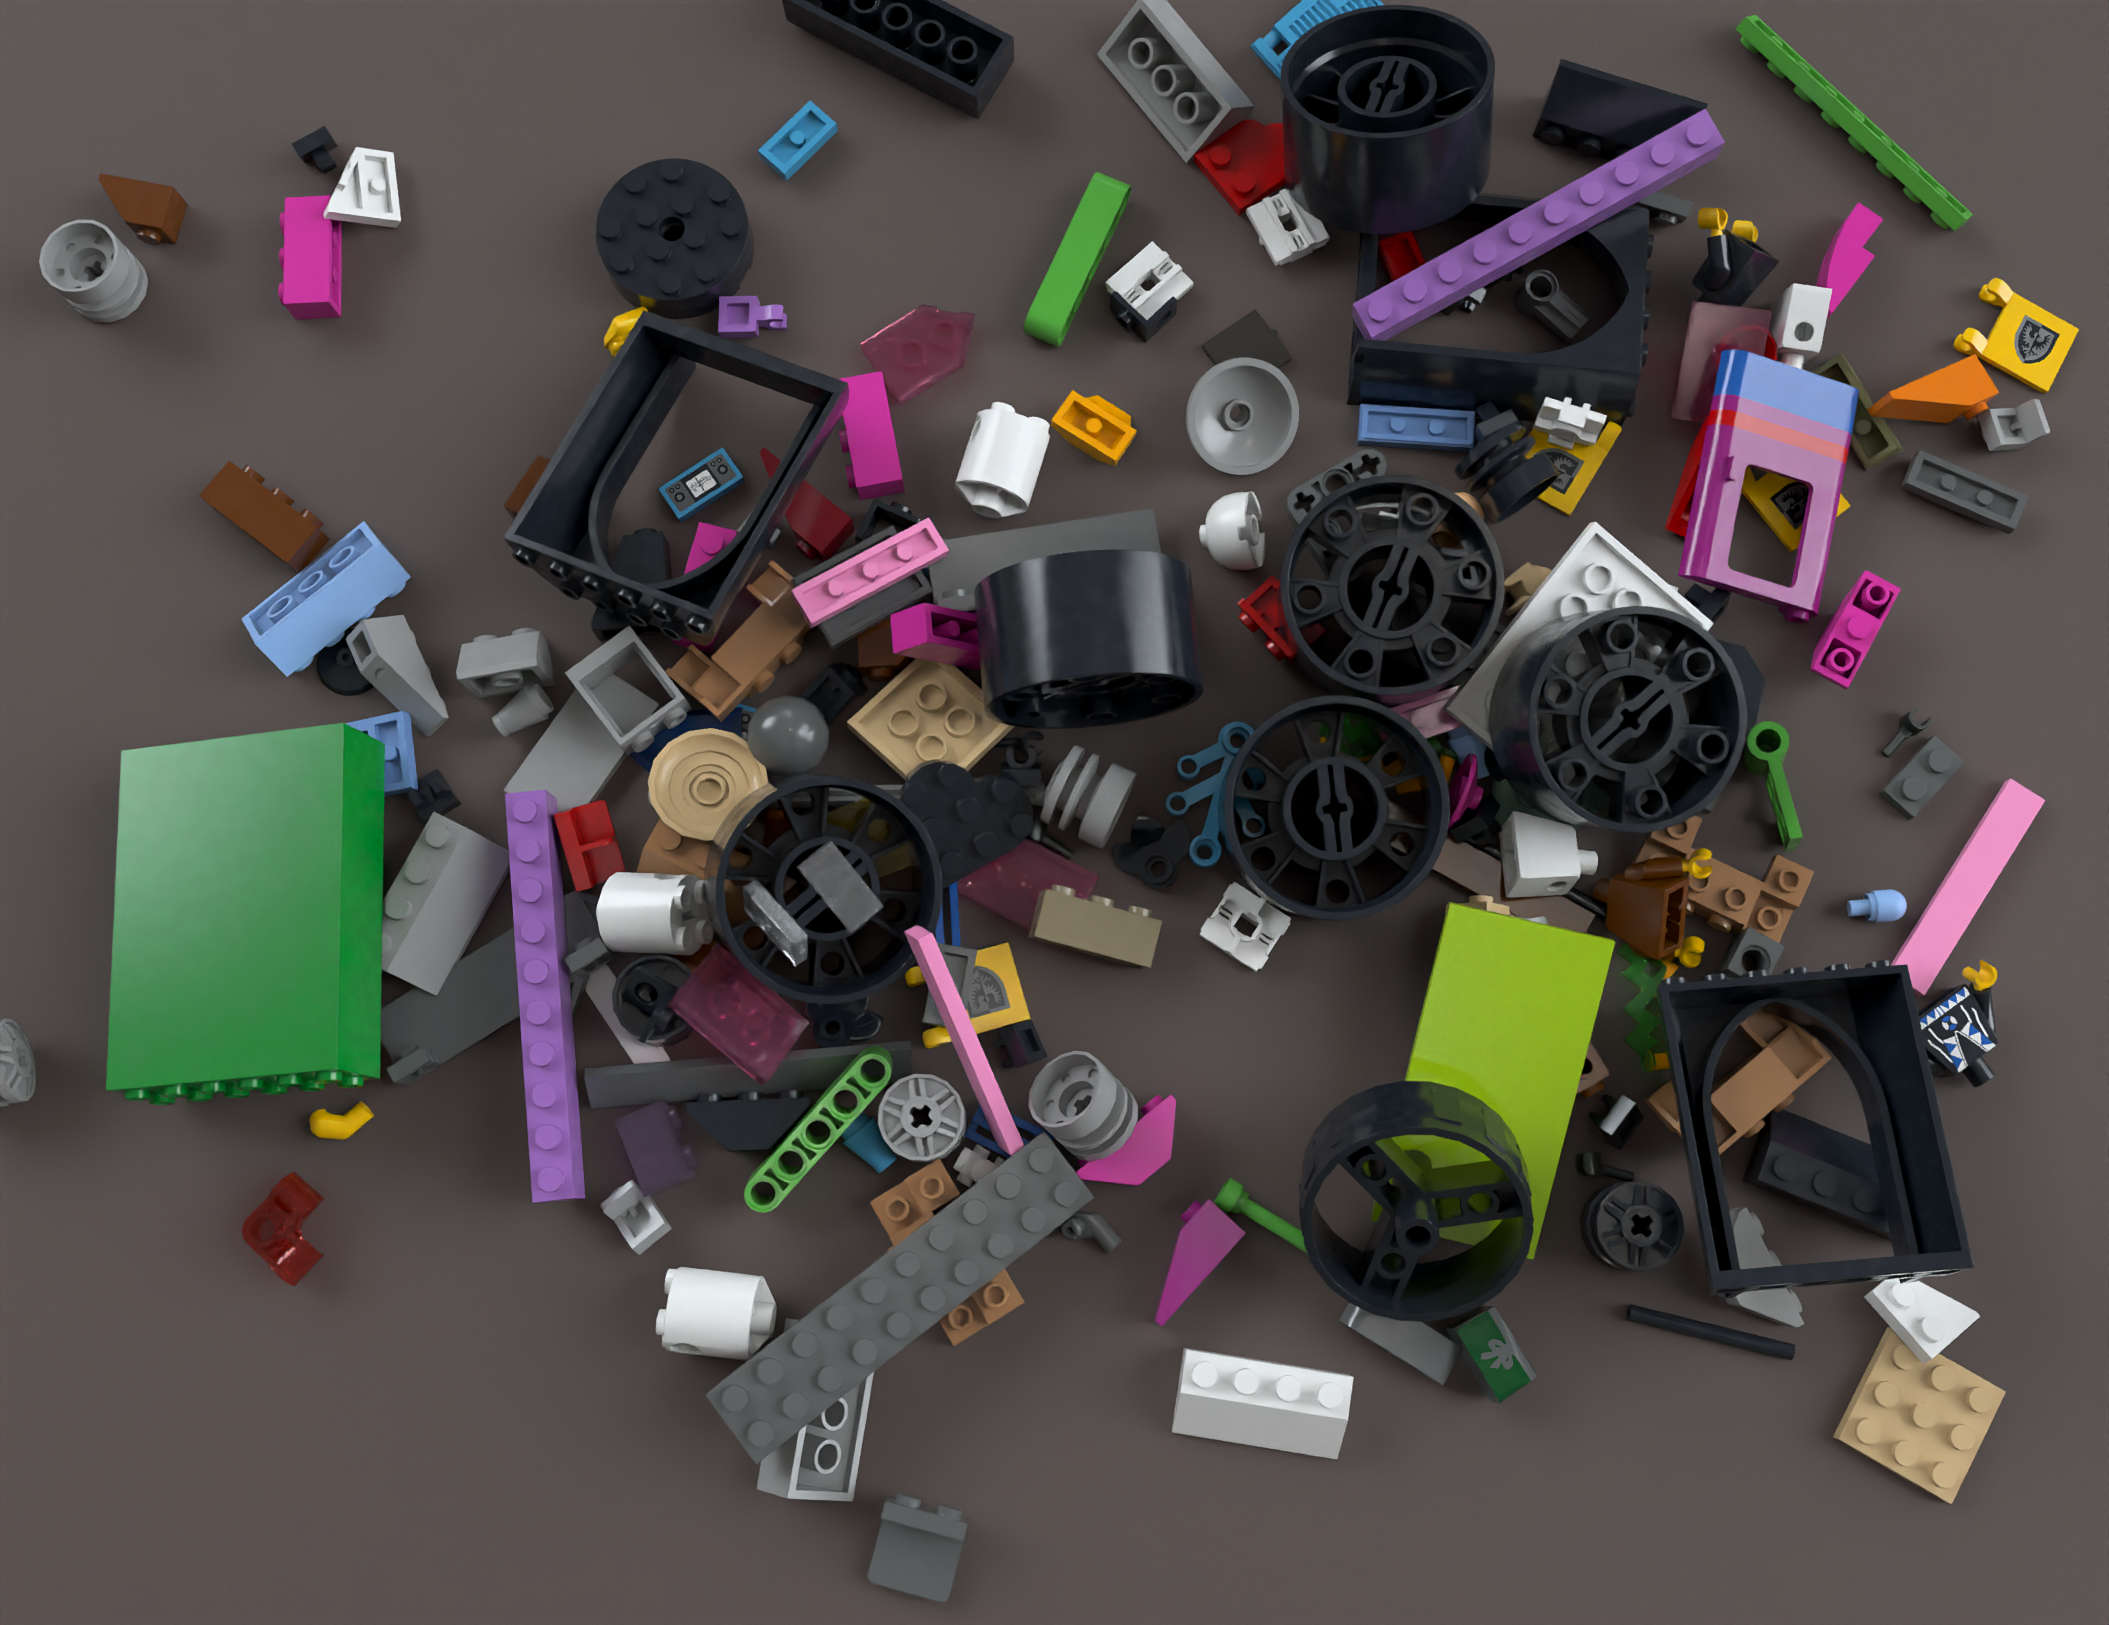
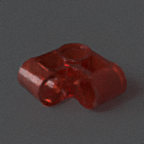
M296 1172L288 1174L276 1184L269 1196L246 1218L242 1227V1236L245 1242L267 1262L275 1274L294 1287L324 1256L323 1253H320L302 1236L303 1233L299 1230L303 1226L302 1223L314 1212L324 1198ZM267 1220H271L274 1224V1233L269 1240L263 1241L260 1236L261 1226Z

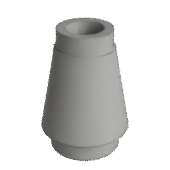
M538 684L530 688L525 686L498 714L492 717V720L498 731L506 737L511 733L548 719V714L554 710V706L549 696Z

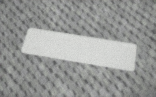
M605 964L592 972L585 991L633 1063L670 1061L663 1047L643 1044L621 1026L613 1011L612 992L617 978L609 966Z

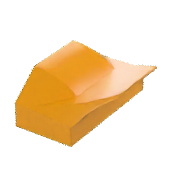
M1073 390L1051 420V426L1067 442L1097 461L1116 466L1137 430L1131 427L1132 416L1098 395L1083 397Z

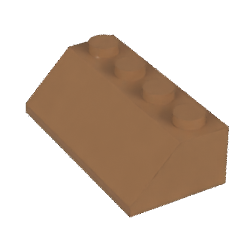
M659 819L643 848L636 873L697 875L700 880H704L706 859L713 840L702 841L681 836ZM733 849L729 863L732 867H742L748 862L749 856ZM786 875L783 883V894L797 882ZM725 879L724 898L730 924L761 910L757 898L756 881ZM760 926L749 927L743 935L744 944L748 947L759 945L764 938V931ZM779 947L778 950L775 952V954L773 955V957L771 958V960H770L769 962H771V963L773 962V960H774V958H775L777 952L779 951L780 947Z

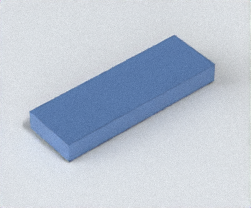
M1360 404L1357 445L1469 452L1474 447L1475 412Z

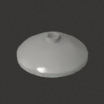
M1249 357L1225 360L1209 369L1193 388L1186 409L1187 433L1197 454L1215 469L1234 475L1257 473L1276 463L1293 442L1299 422V404L1295 390L1288 378L1272 364ZM1238 407L1240 409L1239 417L1236 420H1231L1230 411L1232 408Z

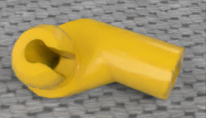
M644 306L618 315L612 320L604 337L605 349L610 350L612 356H616L644 310L648 312Z
M360 1101L343 1116L331 1114L326 1109H318L310 1115L309 1124L311 1125L312 1133L319 1138L344 1140L373 1118L374 1114L365 1103Z

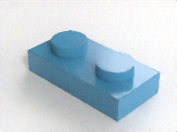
M810 100L758 150L759 157L787 181L838 132L837 123Z

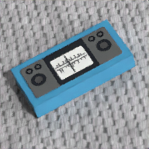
M722 447L658 488V490L682 523L743 484L745 480Z

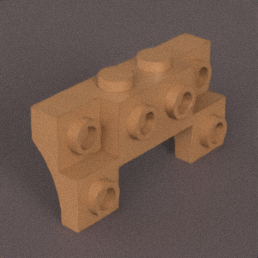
M773 560L769 563V568L752 585L749 583L746 587L747 592L761 603L760 607L711 656L712 661L691 644L688 647L689 651L671 669L668 668L665 671L671 680L691 698L698 701L720 722L747 695L751 698L756 692L762 693L772 684L775 679L774 673L783 663L788 665L798 657L802 650L801 645L804 642L802 637L811 629L791 596L793 588L790 582L794 577Z
M1694 815L1675 826L1649 832L1631 864L1652 858L1680 856L1681 860L1690 859L1692 852L1695 851V849L1691 848V845L1703 819ZM1777 854L1772 857L1760 881L1712 857L1708 860H1697L1695 863L1698 866H1712L1713 868L1711 874L1703 879L1695 878L1689 872H1683V876L1689 878L1686 914L1692 915L1694 912L1708 919L1706 923L1709 926L1722 932H1730L1732 930L1737 933L1747 927H1751L1779 943L1793 910L1799 908L1814 871Z
M1761 1012L1737 1026L1739 1031L1756 1050L1711 1088V1109L1719 1155L1742 1135L1748 1139L1756 1134L1765 1125V1122L1762 1120L1764 1116L1771 1110L1778 1113L1791 1104L1796 1098L1792 1092L1832 1059L1815 1038L1807 1034L1796 1024L1778 1016ZM1670 1078L1645 1100V1103L1671 1133L1676 1132L1682 1138L1672 1079Z
M939 1158L906 1178L902 1183L875 1198L870 1204L890 1236L889 1239L892 1244L896 1246L936 1215L934 1213L935 1210L958 1197L961 1193ZM1004 1269L941 1318L939 1322L953 1346L1022 1305L1025 1301L1006 1269Z

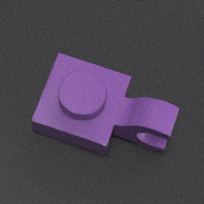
M757 296L719 297L718 333L721 338L759 337V327H765L770 330H786L787 314L783 313V305L760 306Z

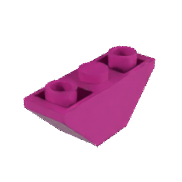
M1865 570L1830 618L1814 648L1810 671L1846 690L1850 686L1901 588Z
M1158 1094L1143 1106L1140 1111L1144 1114V1117L1136 1123L1132 1135L1124 1145L1110 1156L1095 1161L1079 1159L1077 1163L1081 1169L1076 1173L1082 1181L1139 1186L1171 1159L1176 1109L1175 1098L1169 1095L1163 1100Z

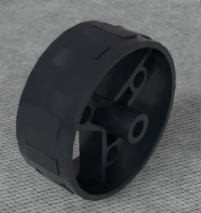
M1399 1081L1374 1086L1351 1096L1330 1111L1315 1129L1305 1150L1301 1183H1299V1214L1306 1251L1314 1269L1333 1291L1347 1302L1374 1315L1400 1321H1432L1455 1317L1480 1307L1501 1293L1518 1274L1529 1253L1534 1230L1532 1193L1528 1170L1515 1135L1501 1116L1487 1104L1458 1088L1430 1081ZM1435 1135L1466 1144L1482 1152L1491 1160L1432 1169V1162L1426 1154L1414 1149L1403 1151L1394 1142L1392 1137ZM1338 1163L1383 1208L1364 1252L1352 1247L1333 1232L1320 1215L1314 1201L1323 1181ZM1502 1219L1485 1239L1469 1250L1447 1259L1417 1263L1420 1255L1432 1252L1438 1246L1440 1240L1439 1228Z

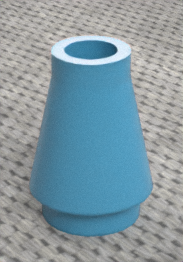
M864 1111L860 1113L841 1135L844 1139L842 1144L871 1165L878 1174L897 1159L889 1145L883 1140L875 1118H869Z

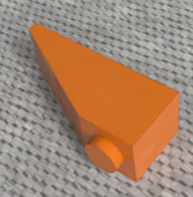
M1976 354L1888 392L1870 407L1868 412L1872 417L1950 423L1961 417H1965L1967 421H1970L1989 409L1986 403L1999 394V391Z

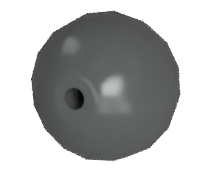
M785 695L770 699L756 709L748 723L746 739L753 757L766 767V771L773 775L788 777L806 773L820 763L828 749L830 733L826 721L816 705L802 697Z

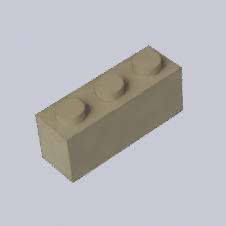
M1052 885L1051 890L1045 889L1040 891L1028 936L1029 939L1140 969L1151 968L1162 924L1161 920L1151 918V910L1136 906H1129L1128 911L1113 907V900L1091 895L1090 901L1075 897L1076 890L1060 885Z

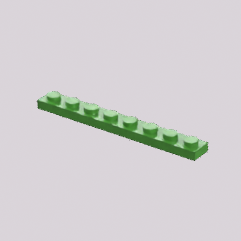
M1757 15L1745 17L1736 27V30L1742 35L1741 43L1748 50L1755 54L1761 52L1769 60L1767 66L1775 75L1780 78L1787 76L1796 85L1794 91L1801 99L1807 103L1814 101L1824 110L1821 116L1828 124L1834 128L1841 126L1851 135L1848 141L1854 148L1861 153L1868 151L1878 160L1875 165L1885 176L1890 179L1895 176L1905 185L1903 188L1904 193L1917 204L1924 202L1933 211L1930 215L1939 226L1946 230L1951 227L1956 231L1973 216L1963 204Z

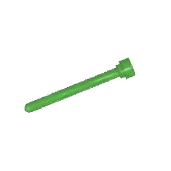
M1231 1177L1227 1179L1214 1201V1204L1226 1214L1231 1211L1237 1215L1240 1212L1307 1253L1301 1230L1249 1199V1193L1243 1190L1244 1185Z

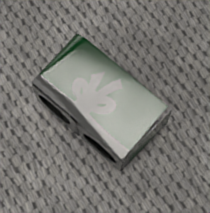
M1484 1306L1446 1328L1451 1340L1463 1348L1461 1356L1492 1403L1500 1404L1537 1377L1535 1370L1515 1341L1495 1306Z

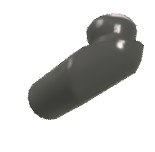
M1076 1212L1061 1224V1232L1065 1238L1069 1240L1094 1238L1107 1254L1123 1241L1101 1214L1097 1212Z

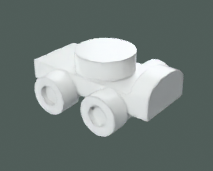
M977 1144L973 1151L965 1147L953 1166L955 1170L960 1172L956 1180L970 1188L974 1181L978 1182L1005 1160L997 1157L995 1162L992 1163L987 1160L991 1152Z

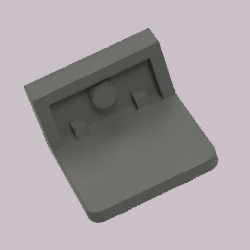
M897 1492L896 1497L888 1496L882 1511V1522L868 1571L869 1581L876 1585L933 1601L945 1602L950 1596L970 1518L961 1516L963 1510L950 1505L938 1504L937 1509L921 1505L922 1499L910 1494Z

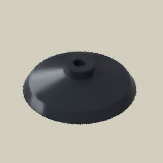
M355 628L346 629L344 636L339 642L331 647L325 646L319 651L317 656V672L322 683L334 693L344 696L359 695L374 687L360 673L346 641L348 635Z

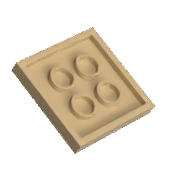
M918 658L912 661L847 721L848 729L905 780L907 774L917 765L933 759L952 761L969 771L1015 727L996 722L985 714L983 690L954 665Z
M1887 1327L1833 1438L1943 1502L1952 1504L2006 1391L1939 1353L1923 1365L1891 1327Z

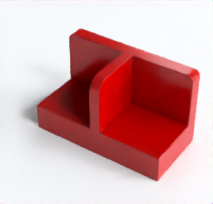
M605 800L559 811L553 815L576 892L590 889L598 883L605 882L616 872H627Z

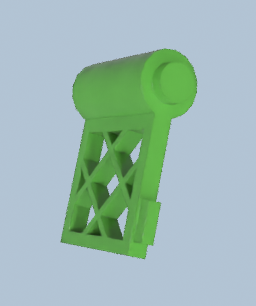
M1766 721L1755 725L1750 730L1744 750V763L1753 774L1763 776L1784 851L1789 852L1798 849L1803 837L1782 767L1790 744L1789 735L1786 729L1779 723Z

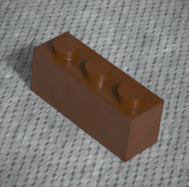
M229 460L199 494V497L299 573L310 564L330 540L320 530L324 523L306 509L298 513L290 507L295 501L276 486L272 491H269L261 485L265 478L247 464L243 469H240Z

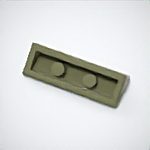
M1841 352L1810 371L1811 373L1853 386L1859 390L1850 445L1866 470L1904 451L1883 417H1872L1868 412V409L1875 403Z

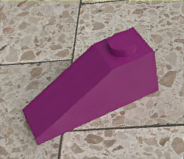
M1207 1199L1202 1205L1195 1200L1180 1216V1219L1185 1224L1178 1231L1154 1320L1161 1327L1246 1234L1210 1199Z

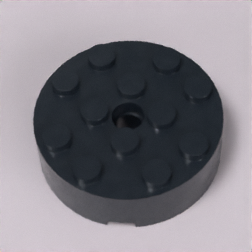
M679 158L648 162L631 170L619 179L609 190L600 206L595 234L600 257L615 288L635 307L644 306L649 312L667 319H686L704 315L719 308V297L734 296L740 289L739 284L745 277L748 268H751L754 255V239L744 203L731 182L721 173L705 164Z

